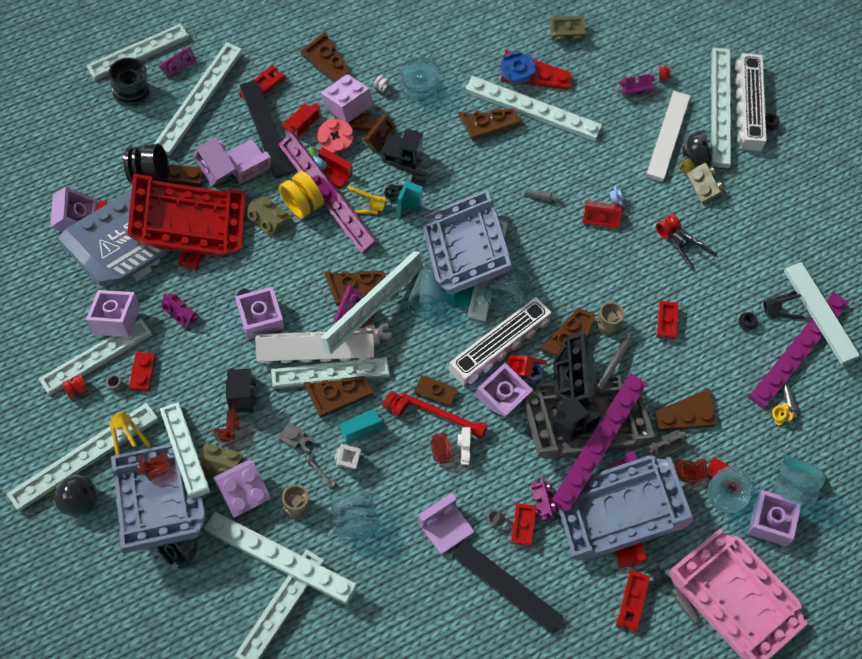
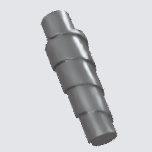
M525 189L524 195L547 202H557L558 194H552V192Z
M787 385L783 387L785 403L790 405L789 410L794 415L791 421H795L798 419V409L790 386Z
M678 587L670 591L675 598L674 601L677 602L693 623L699 621V617L684 593H681Z

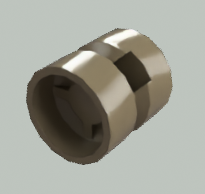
M616 302L603 304L596 320L597 330L604 335L616 334L624 318L623 307Z
M295 484L290 485L283 491L282 501L286 515L294 519L306 516L310 509L309 495L306 488Z

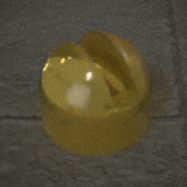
M685 158L679 164V169L685 174L695 169L694 164L689 158Z

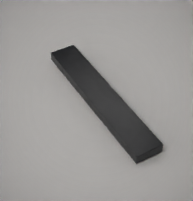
M257 80L240 84L241 93L264 152L267 151L270 155L271 169L274 177L278 178L292 174L288 158L278 145L281 141Z
M466 540L452 554L451 557L549 634L554 631L563 619V615Z

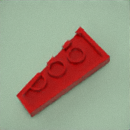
M505 49L504 57L512 51ZM533 59L536 65L533 77L524 83H519L569 90L572 72ZM501 74V81L511 82Z

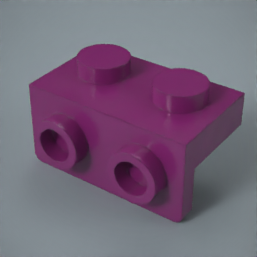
M348 285L333 321L335 323L338 322L364 298L365 293Z

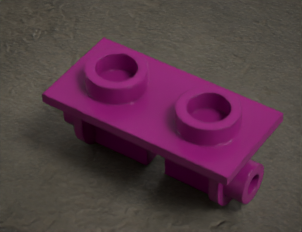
M191 46L183 48L182 51L164 62H160L159 68L165 72L167 78L196 61Z
M650 73L638 75V82H636L635 76L622 78L619 81L622 89H618V91L627 96L634 95L637 91L642 93L651 92V89L657 88L656 85L652 84L655 81V77Z
M164 293L161 307L178 324L188 330L190 322L195 323L198 320L197 313L189 306L182 308L185 306V303L176 294L170 293L167 295Z
M540 477L542 483L534 481L531 486L534 501L542 499L541 503L535 504L538 518L542 522L548 521L550 516L557 520L558 506L550 502L552 499L551 494L554 493L553 487L550 482Z

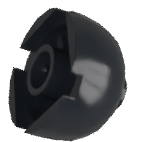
M705 130L696 131L688 135L685 140V146H682L683 157L687 156L688 161L692 165L700 166L705 162L708 165L711 164Z
M73 475L66 477L56 486L54 502L59 511L65 515L72 517L84 515L96 504L98 494L96 486L85 476Z
M193 538L157 546V549L169 564L173 565L175 562L179 565L177 568L182 569L195 557L197 542Z

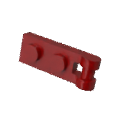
M271 65L254 80H257L261 93L264 96L279 83H283L286 80V75L283 72H279L277 67ZM240 90V91L238 92V93H239V96L244 100L243 95H242L241 90Z
M632 570L629 571L615 624L616 627L622 628L623 626L629 628V631L636 633L650 579L649 575ZM626 613L633 615L632 620L625 619Z

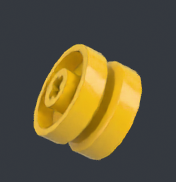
M303 171L294 175L292 181L286 180L279 185V192L283 201L299 219L311 213L310 209L316 210L324 204V199L318 186Z

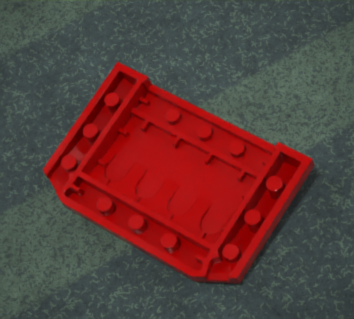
M133 174L127 236L146 247L216 257L240 252L242 248L245 191L228 188L226 192L153 181L151 176Z

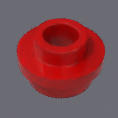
M667 65L660 66L659 80L667 82V79H670L671 68H667Z

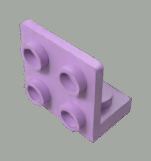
M249 140L226 152L227 156H231L236 164L234 166L236 169L232 174L239 184L271 168L270 155L267 151L261 153L253 140Z
M452 493L420 513L417 520L421 529L441 555L474 532L455 506L456 498Z

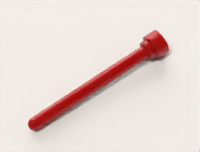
M402 392L399 394L401 399L405 398L411 405L462 427L470 428L472 430L471 433L475 437L482 439L486 432L488 424L481 421L473 423Z

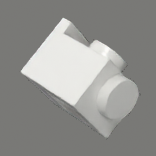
M341 444L340 449H337L335 454L336 465L348 469H356L361 449Z

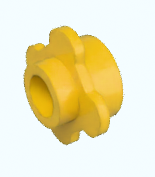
M788 403L778 405L772 410V415L777 425H783L787 420L791 421L794 415L790 412V405Z

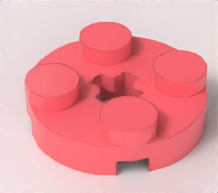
M329 118L318 130L317 138L321 148L323 147L334 154L346 152L353 144L352 128L344 120ZM338 133L340 138L332 140L331 135Z

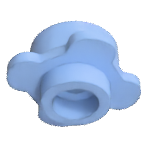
M614 186L615 190L610 192L611 199L615 205L620 204L624 206L625 194L622 189L619 190L617 186Z

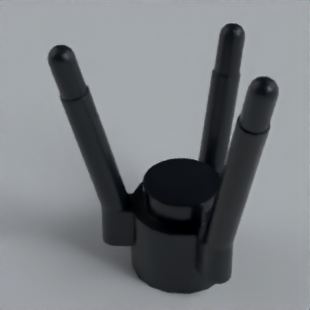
M387 161V164L411 173V182H414V184L425 186L427 172ZM396 185L398 189L403 188V185Z
M679 228L671 238L675 241L672 245L679 251L690 269H694V266L680 246L685 247L691 241L714 256L717 255L716 252L689 235L682 228Z
M796 290L763 301L764 312L766 315L771 314V318H805L803 315L778 313L782 310L783 302L801 297V294H797Z

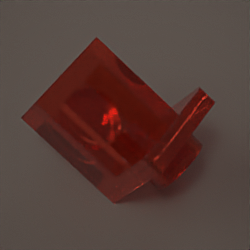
M227 410L226 429L215 428V439L221 442L235 440L236 429H240V417H237L235 410Z
M166 452L149 461L142 454L138 456V471L142 476L145 475L149 481L171 471L170 458Z
M683 459L674 461L679 481L696 484L708 478L706 459H700L696 462Z

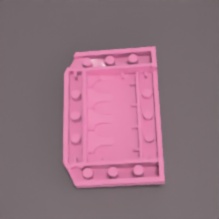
M719 529L669 571L670 577L675 586L684 593L687 599L741 659H769L808 624L807 619L804 620L800 610L802 609L801 603L741 538L735 535L731 537L723 533L724 530Z

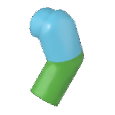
M308 148V152L322 170H325L327 164L317 157L316 148Z

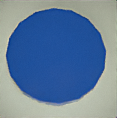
M516 51L505 55L500 69L502 75L507 80L514 83H524L533 77L536 65L530 55Z

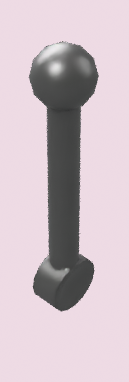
M306 456L305 462L310 463L327 482L329 488H334L335 481L330 480L313 462L312 456Z

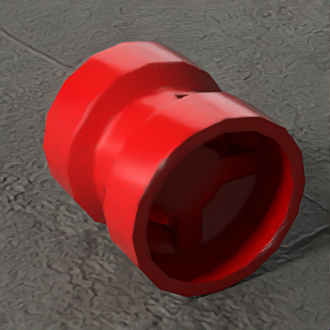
M670 214L664 221L661 220L656 223L657 232L665 239L670 237L672 232L682 228L679 218L674 214Z
M81 374L75 376L73 381L66 380L62 382L70 400L76 398L77 393L85 394L89 392Z
M391 391L383 401L382 407L393 411V415L399 418L407 409L409 401L405 398L401 399L398 393Z

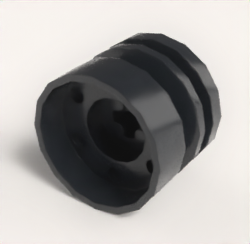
M127 57L116 60L108 71L113 98L118 103L126 106H134L144 102L150 92L146 66L136 58Z
M161 144L126 148L123 156V167L131 185L133 174L151 176L153 181L164 182L167 180L169 163L165 149Z

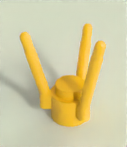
M351 186L347 187L352 192L370 198L369 207L372 210H354L356 214L378 215V211L383 212L386 198L372 195Z
M122 411L110 417L112 422L108 424L112 431L116 455L120 454L116 428L118 431L124 429L132 447H136V443L128 429L131 425L148 448L151 447L150 443L131 419L130 414Z

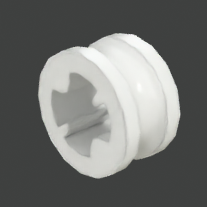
M380 75L375 80L373 88L379 89V92L383 93L387 89L390 80L388 78L384 79V76Z

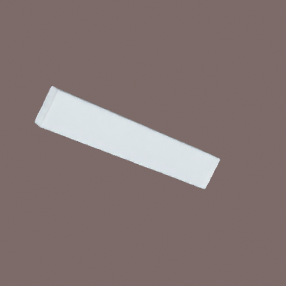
M673 91L646 177L663 182L690 95Z

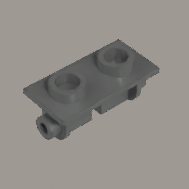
M676 430L644 446L649 456L661 459L687 448L688 446L685 442L687 436L684 431Z

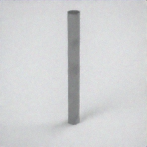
M626 335L598 381L597 393H601L633 340L631 335Z

